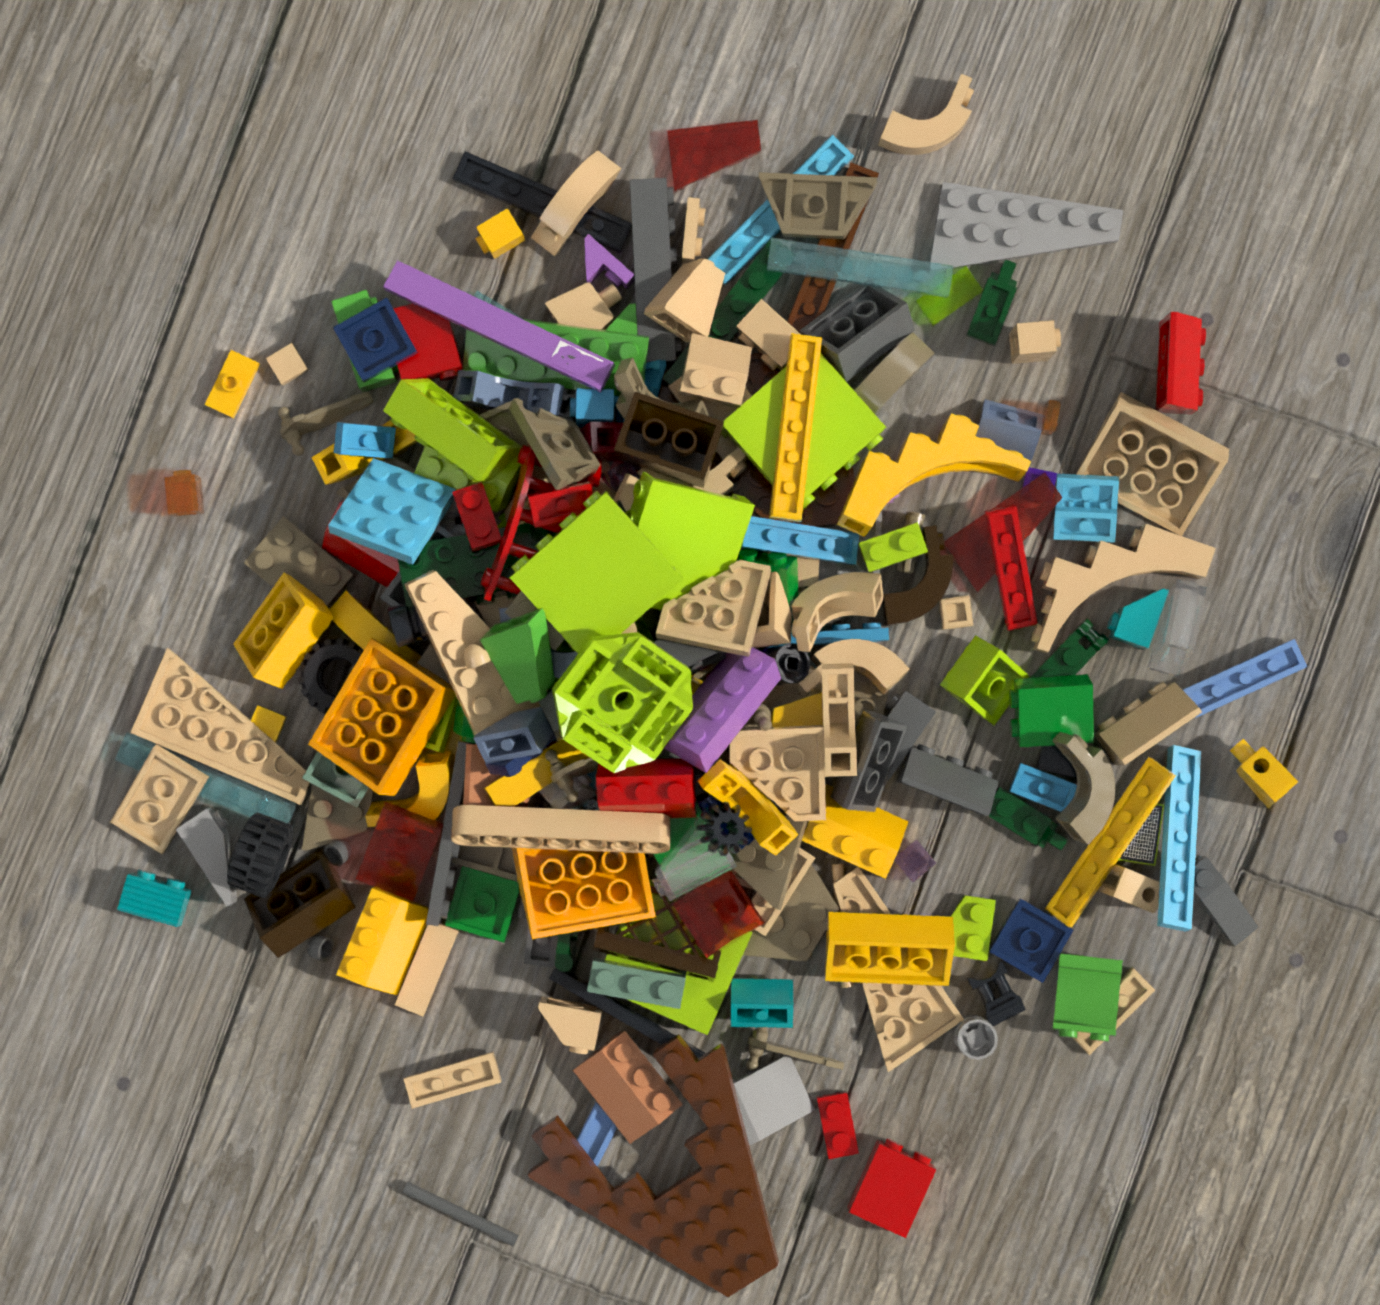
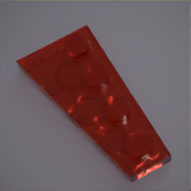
M1043 473L992 509L1015 504L1022 540L1024 541L1063 497L1047 474ZM985 514L944 541L945 546L953 554V558L977 593L996 573Z

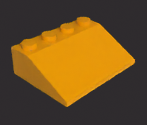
M371 638L308 745L377 794L395 796L454 699L455 692L451 684L376 639Z
M512 848L517 880L531 939L656 917L644 853Z

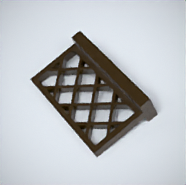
M650 886L651 893L658 895L665 907L655 912V916L668 910L676 926L661 934L653 918L641 920L632 926L629 922L625 923L627 929L617 935L605 932V926L598 928L593 946L594 951L713 982L716 977L732 907L680 893L674 894L673 891ZM666 898L674 899L675 901L669 904ZM680 902L689 903L695 915L680 923L671 907ZM696 906L704 907L705 909L699 912ZM710 910L723 912L722 924L710 931L701 915ZM698 918L706 934L691 942L683 926ZM649 921L657 937L649 942L639 941L634 929ZM679 929L688 945L679 950L670 949L664 937ZM720 930L718 940L716 941L712 934ZM630 932L633 939L624 937V935ZM707 937L710 938L715 947L712 960L700 957L694 947L695 944ZM660 940L663 947L654 945V943ZM690 948L694 955L685 953L683 951Z

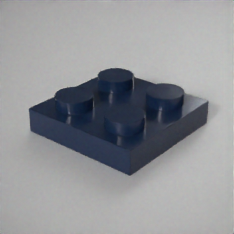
M388 298L377 302L333 327L364 383L418 353Z
M1019 898L989 948V952L1043 983L1074 930Z

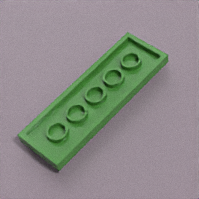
M523 319L614 362L615 367L603 389H614L615 396H620L621 394L614 382V375L621 360L633 357L643 381L645 380L649 336ZM466 329L463 370L480 371L497 377L523 382L557 383L563 385L566 389H592Z

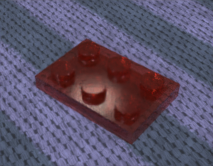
M385 801L356 880L413 901L444 824Z

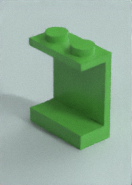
M1060 953L1053 1029L1059 1030L1058 1036L1077 1038L1078 1032L1090 1034V1040L1109 1042V1036H1116L1123 960Z

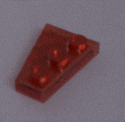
M758 120L667 131L674 193L696 181L710 177L715 172L726 167L729 168L761 153Z

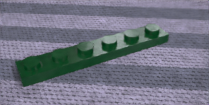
M772 237L715 310L708 337L731 342L738 333L736 326L761 299L764 300L795 260L796 255ZM689 344L662 378V382L667 386L682 376Z

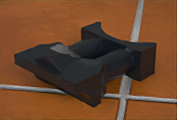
M1003 962L998 963L995 973L987 979L975 980L967 978L972 990L975 988L978 990L985 1005V1015L992 1026L1026 1010L1021 997L1012 991L1004 976L1007 970ZM994 981L1001 995L1000 997H994L987 982Z

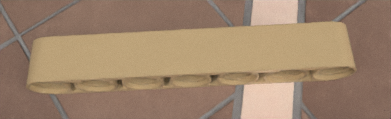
M460 805L453 809L451 840L455 844L463 846L658 854L670 850V817L661 813Z

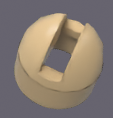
M472 643L466 647L463 654L467 669L478 667L491 661L488 652L481 643Z

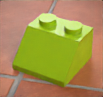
M975 635L947 673L940 686L958 701L995 726L1010 705L1009 690H1014V679L1029 678L1030 676L999 648Z

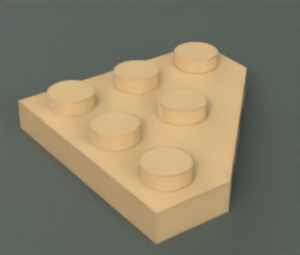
M739 560L718 576H711L694 586L689 593L677 600L674 598L665 603L656 630V637L749 657L771 573V566Z
M823 726L771 727L767 731L761 728L741 729L729 744L730 763L751 780L757 788L773 800L794 821L826 820Z

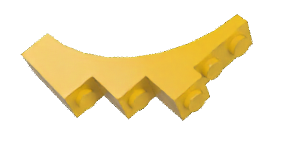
M951 413L943 424L936 443L924 434L910 432L902 444L896 462L892 461L884 453L869 451L862 461L837 525L865 537L875 523L880 511L892 498L907 487L925 478L948 472L976 471L996 474L1019 482L1028 471L1031 461L1024 458L1017 451L1005 450L997 446L988 438L976 437L979 425L972 423L966 416Z

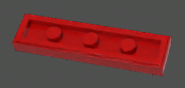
M1014 504L984 511L1006 629L1010 631L1036 625L1038 622L1017 507Z

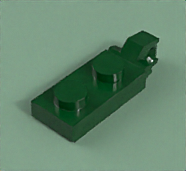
M1005 259L998 274L991 272L967 330V337L993 347L996 345L1017 290L1016 285L1018 281L1011 279L1017 263Z
M998 787L988 817L1035 846L1038 845L1044 848L1046 843H1049L1058 850L1063 849L1068 840L1054 832L1058 825L1052 822V819L1001 787Z

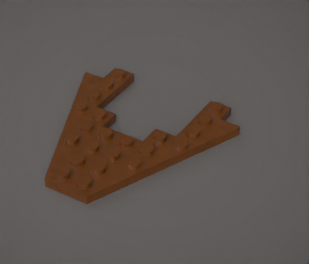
M678 1034L654 1050L653 1056L707 1126L688 1138L684 1144L701 1166L700 1168L658 1195L653 1193L638 1172L613 1187L557 1115L533 1131L531 1137L548 1158L530 1169L527 1175L533 1181L726 1297H730L776 1268L779 1259L725 1048L721 1043L700 1058H697L684 1039Z

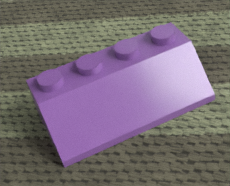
M754 647L751 648L749 657L726 653V658L719 661L692 695L693 710L664 749L707 773L780 681L781 676L775 659Z

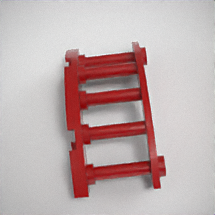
M529 444L528 446L522 445L517 458V463L521 464L520 474L508 522L492 568L485 569L481 580V586L485 587L484 599L487 601L491 600L496 587L515 594H519L521 591L510 578L501 576V572L508 554L518 558L526 555L530 559L538 552L537 550L513 543L519 520L533 525L530 510L523 508L528 489L537 492L555 489L552 483L532 477L534 465L543 467ZM597 459L600 463V466L594 475L589 476L576 483L579 484L589 481L591 483L592 488L593 486L598 488L601 477L602 460ZM561 522L540 527L555 533H559L562 530L559 526Z

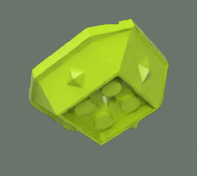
M639 632L590 637L552 688L561 737L613 773L625 770L627 767L655 760L693 710L691 670ZM628 692V696L624 701L615 702V698L619 693Z

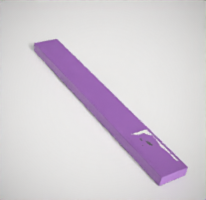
M398 260L383 286L387 292L600 393L615 367L614 362Z

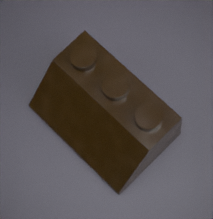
M634 392L614 449L615 459L704 488L717 450L724 421Z
M321 848L283 872L273 890L265 898L254 894L244 898L259 938L277 958H280L356 908L346 885L333 865L327 860Z

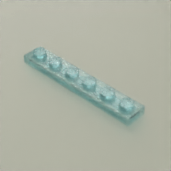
M771 238L766 270L948 298L953 265Z
M126 732L115 761L140 771L156 743L131 732ZM161 746L209 776L199 796L249 817L258 812L282 822L290 823L297 803Z

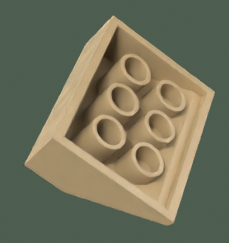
M1120 392L1076 475L1119 476V504L1182 536L1228 462L1229 449Z

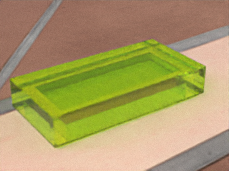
M965 266L917 299L915 303L933 327L981 294L983 289L967 266Z

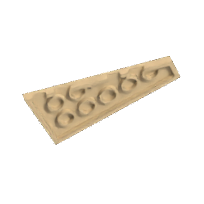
M431 570L404 584L474 735L514 712L540 707L538 701L531 703L528 700L516 704L492 661L467 669L463 655L466 647L472 643H481L480 639L490 628L436 571Z
M170 648L166 649L131 733L302 805L311 785L310 782L302 778L306 769L253 724L247 716Z
M858 866L833 883L841 912L891 914ZM862 983L887 1072L893 1070L964 1020L942 986Z

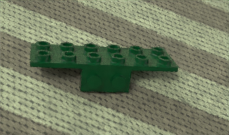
M529 523L519 524L513 543L539 551L535 547L538 542L547 534L554 537L558 533L540 527L535 528ZM506 527L498 528L501 538L503 537ZM466 534L428 541L413 565L398 559L405 601L409 607L413 606V602L404 584L431 570L436 571L462 599L469 598L470 602L476 601L477 605L494 603L495 598L507 596L508 600H513L518 594L496 587L491 600L487 601L484 599L485 587L481 586V580L485 569L492 568L500 544L472 552ZM508 554L501 576L510 578L515 572L511 567L520 558Z

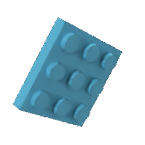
M373 458L329 523V533L413 565L453 503L454 497L452 492L456 491V489Z

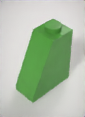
M543 608L495 624L480 639V642L488 652L491 661L516 704L528 700L531 703H535L543 699L547 695L546 690L555 681L546 614Z

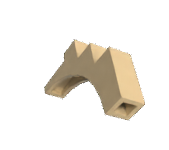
M1144 524L1140 526L1139 530L1135 529L1131 536L1129 546L1133 547L1132 551L1100 540L1095 544V547L1090 545L1084 560V563L1088 564L1087 568L1058 557L1051 559L1050 563L1045 562L1039 579L1044 580L1042 588L1053 593L1052 596L1047 595L1043 602L1041 612L1045 613L1042 625L1036 624L1031 637V641L1035 642L1033 650L1048 653L1059 629L1070 614L1091 594L1109 583L1128 576L1146 573H1173L1202 579L1207 575L1216 548L1152 525Z

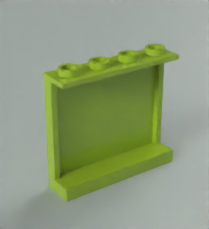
M821 353L803 509L815 499L812 493L819 487L825 491L838 479L835 475L837 471L842 467L848 471L861 459L857 455L861 450L866 447L870 451L883 440L880 434L887 428ZM786 367L724 420L721 432L724 438L729 436L772 486Z
M642 472L640 480L634 485V500L631 509L626 512V515L683 576V579L651 608L662 610L665 603L674 598L677 600L689 593L691 588L711 576L716 577L728 570L729 566L737 561L755 507L752 502L744 496L733 494L732 497L656 479L647 472Z
M598 491L593 493L583 503L586 507L584 511L578 516L572 512L559 524L562 530L557 535L552 537L550 534H547L535 545L539 550L530 559L524 555L511 567L515 572L510 576V579L537 609L543 608L546 619L577 653L581 651L590 637L621 634L683 579L680 572L667 561L610 497L607 491L602 495Z
M649 879L650 886L664 888V885ZM652 894L654 910L656 912L665 907L658 895ZM666 898L669 904L675 901L674 899ZM680 902L671 907L680 923L695 915L689 903ZM696 906L699 912L705 909L704 907ZM668 910L653 918L661 934L676 926ZM710 910L701 915L710 931L722 924L723 917L719 916V911ZM731 917L714 981L686 975L680 1009L634 1000L629 1001L708 1035L753 933L752 930L747 929L748 925L740 921L739 918ZM698 918L683 926L691 942L706 934ZM641 920L629 922V924L632 926ZM649 921L634 929L639 941L649 942L657 937ZM625 923L620 924L616 935L627 929ZM679 929L664 937L670 949L679 950L688 945ZM720 930L712 934L716 941L718 940ZM630 932L624 935V937L633 939ZM709 937L694 945L700 957L713 959L715 947ZM660 940L654 943V945L663 947ZM690 948L683 951L685 953L694 955ZM609 954L605 958V960L674 972Z

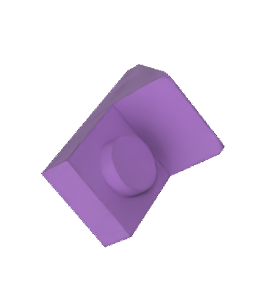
M588 234L584 238L586 282L592 284L605 269L607 272L604 275L616 287L622 284L628 289L635 281L634 274Z

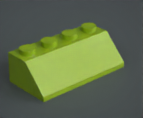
M428 378L401 379L383 410L392 417L390 421L394 425L411 431L415 434L414 439L417 442L437 450L439 458L446 463L456 464L463 470L462 474L473 482L492 480L519 454L522 447Z

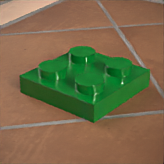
M462 866L445 926L504 943L520 892L518 881Z

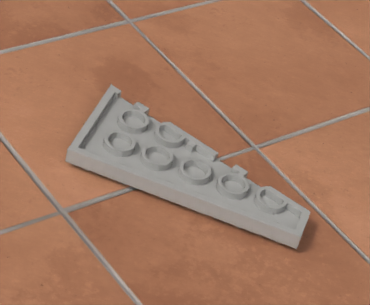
M943 182L928 274L952 268L959 269L971 265L1005 261V259L1013 260L1079 247L1086 248L1116 243L1120 236L1123 210Z

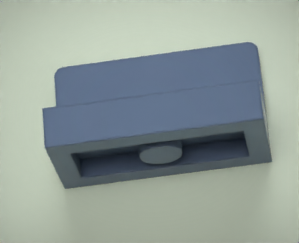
M985 399L981 409L979 428L975 436L988 438L997 446L1005 450L1017 451L1024 458L1032 460L1042 432L1044 415Z

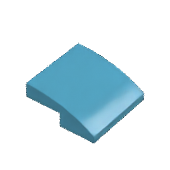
M1057 474L1053 539L1115 542L1119 476Z

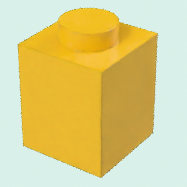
M508 208L476 227L480 235L475 238L484 254L490 252L494 259L525 241L522 231Z

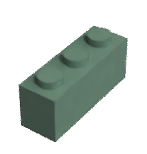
M594 958L587 992L680 1009L686 975Z

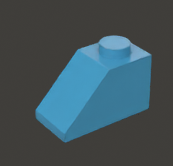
M577 388L576 398H570V417H576L578 427L582 428L589 422H614V389H603L600 393L594 389Z

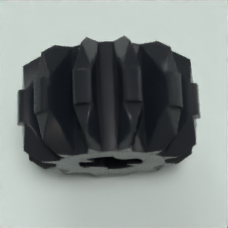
M722 802L720 808L716 804L710 805V814L705 812L700 815L706 824L698 825L697 830L705 831L706 835L702 836L699 841L701 843L710 842L708 851L714 853L718 850L720 856H727L729 850L733 854L740 852L739 844H748V840L743 836V833H750L752 831L751 827H744L743 824L748 821L749 816L747 814L739 816L741 807L735 805L730 808L729 802ZM722 823H727L728 826L725 829H729L728 834H721L723 829H720V825Z

